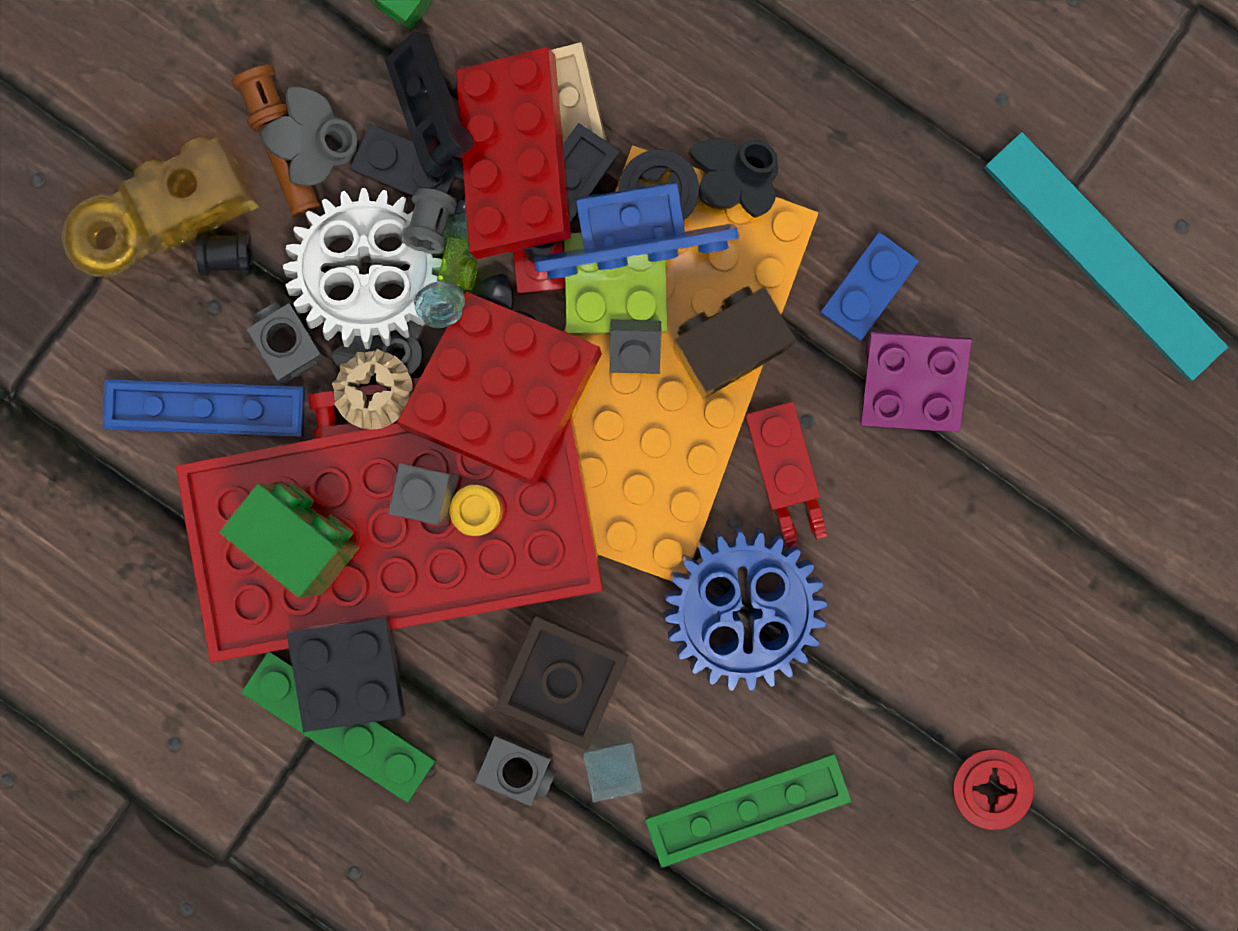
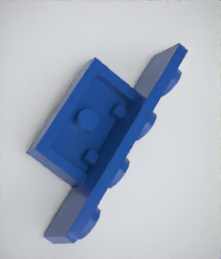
M670 182L576 198L584 248L534 257L536 272L547 271L549 279L562 278L577 274V266L597 263L598 270H609L627 266V257L647 254L648 261L654 262L676 258L679 256L678 249L698 246L699 253L728 249V240L738 239L739 234L738 228L734 223L685 231L677 182Z

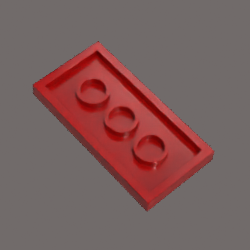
M549 47L457 69L460 124L467 129L473 138V147L462 156L469 253L476 259L570 239L555 54Z

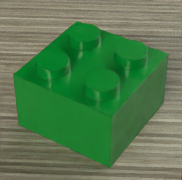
M280 482L277 484L258 483L219 532L298 598L323 595L360 548L350 540L354 533L348 526L332 515H329L327 518L319 515L311 508L315 502L314 499L293 483H290L288 487Z

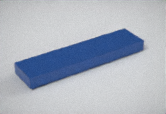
M105 379L103 429L303 437L305 388Z

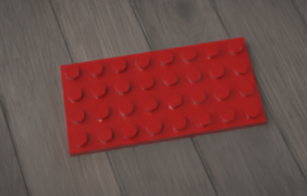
M572 414L535 486L406 431L398 423L380 429H365L176 466L210 663L288 649L287 632L293 629L388 615L390 617L391 629H398L604 591ZM399 464L414 465L459 475L456 493L470 485H482L492 489L499 496L502 503L503 513L500 523L488 534L470 536L459 531L453 524L451 517L449 525H435L388 514ZM280 482L287 487L290 483L297 485L314 499L315 502L311 508L324 518L332 515L353 531L354 534L350 537V540L360 548L323 595L298 598L219 533L258 483L277 484Z

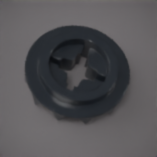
M664 149L649 150L633 158L621 175L619 191L645 187V184L639 181L640 179L645 182L657 183L661 177L664 178L668 171L671 173L668 177V183L677 182L683 221L688 218L694 211L699 196V182L691 164L679 154Z

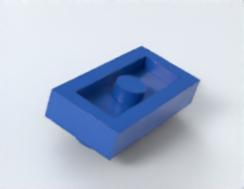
M879 232L822 309L820 315L857 342H861L919 260Z

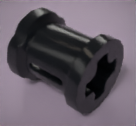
M240 230L238 235L209 236L206 231L198 232L196 236V262L199 275L209 276L211 271L240 270L243 275H251L253 249L249 230Z

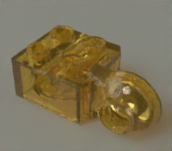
M206 136L185 143L179 148L180 155L164 163L161 159H155L140 165L133 171L135 177L119 184L118 192L110 196L99 195L85 199L71 210L64 222L62 243L66 256L75 268L89 276L106 278L121 274L132 266L135 261L149 254L170 251L195 239L198 232H209L258 208L259 206L234 155L216 137L208 140ZM197 183L194 193L184 198L187 188ZM113 226L116 231L114 244L108 249L99 250L95 242L96 235L102 228Z

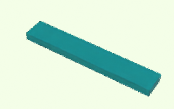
M1023 132L984 167L986 172L1188 382L1193 381L1228 348L1222 339Z

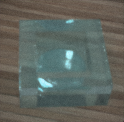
M632 741L583 751L593 802L642 792Z

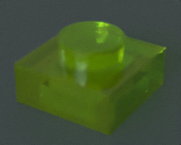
M449 236L437 282L441 304L458 307L463 298L464 290H472L477 274V260H471L467 239Z

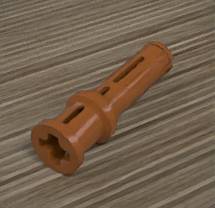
M267 64L249 69L231 80L233 87L241 91L250 114L247 118V123L250 128H253L254 132L260 133L272 121L289 116L287 104H282L272 78L276 73L273 65ZM266 148L273 170L290 208L291 217H299L305 215L307 211L313 212L319 209L321 204L317 200L313 187L291 183L289 181V168L286 161L271 154Z

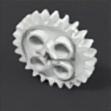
M362 188L359 200L352 202L349 195L343 191L340 197L341 205L336 208L327 199L322 200L325 214L321 217L311 211L306 212L310 225L309 229L294 227L295 237L301 244L286 245L285 249L288 257L295 260L283 265L285 275L294 279L286 284L289 296H300L293 303L298 314L310 311L306 318L310 329L324 322L323 334L326 340L329 341L340 331L342 332L344 347L350 346L355 335L361 336L365 349H370L372 338L376 335H380L383 343L389 346L391 331L396 329L403 337L408 338L407 322L412 320L421 326L426 324L421 310L422 307L430 310L437 309V299L430 292L438 293L445 290L444 280L435 276L447 272L446 260L436 258L444 253V249L441 253L430 254L414 250L404 243L395 251L387 252L379 249V243L385 238L396 237L402 240L401 233L403 228L409 227L413 211L408 215L406 214V198L401 197L391 206L389 205L387 191L382 190L375 202L369 200L366 188ZM345 238L353 242L352 246L342 253H335L328 249L331 242L336 239ZM362 263H372V266L369 268V274L362 275L359 273L362 270ZM404 264H408L410 266V268L406 271H402L399 268ZM324 266L333 268L326 273L321 271ZM387 284H398L404 289L401 295L394 299H384L378 295L380 289ZM347 285L353 288L352 294L345 300L337 301L328 297L330 291L336 286Z

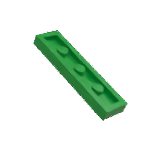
M273 651L266 654L241 692L407 803L437 760L379 721L303 732L292 663Z
M830 753L645 818L661 868L850 803L851 799L834 753Z

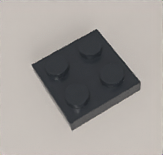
M389 615L293 629L287 632L303 732L398 719L405 715Z

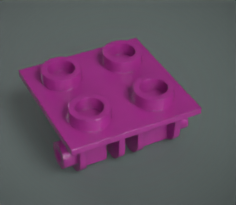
M871 332L870 338H867L866 343L868 363L861 426L960 432L972 339Z

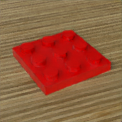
M466 292L397 423L406 431L535 486L602 355L599 346Z

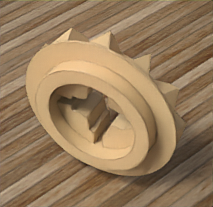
M379 349L369 352H356L355 357L347 363L340 364V372L336 381L332 382L335 398L334 404L341 415L352 425L371 430L384 428L396 422L413 392L412 379L406 366L396 356ZM375 373L376 381L391 391L383 390L382 393H374L372 401H369L368 404L366 395L354 386L368 384L371 376Z

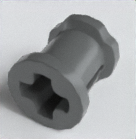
M418 188L414 191L412 197L415 207L409 227L403 228L401 241L414 250L438 254L443 252L445 246L444 238L442 237L448 216L454 214L457 203L455 199L444 192L429 188Z

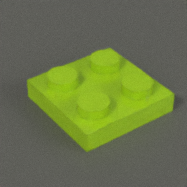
M571 233V238L564 240L565 251L584 248L582 233ZM644 254L627 257L628 265L615 269L598 270L597 263L577 266V274L565 277L566 332L571 335L610 334L611 319L661 321V333H667L666 260L650 262L648 261V255Z

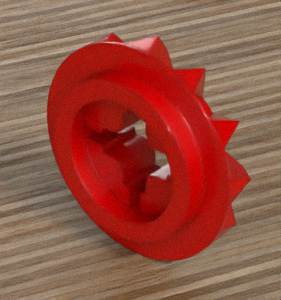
M998 749L974 752L971 757L958 766V772L952 784L956 807L961 814L975 826L988 830L1008 828L1020 821L1029 810L1034 793L1032 777L1024 763L1011 753ZM992 768H995L994 774L997 775V782L1013 789V792L997 794L995 802L992 803V810H990L987 795L972 789V787L988 783L989 776L992 775Z

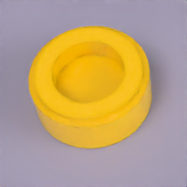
M466 486L454 495L450 504V517L453 524L459 531L470 536H481L490 533L498 526L502 518L503 508L501 500L492 489L486 486Z

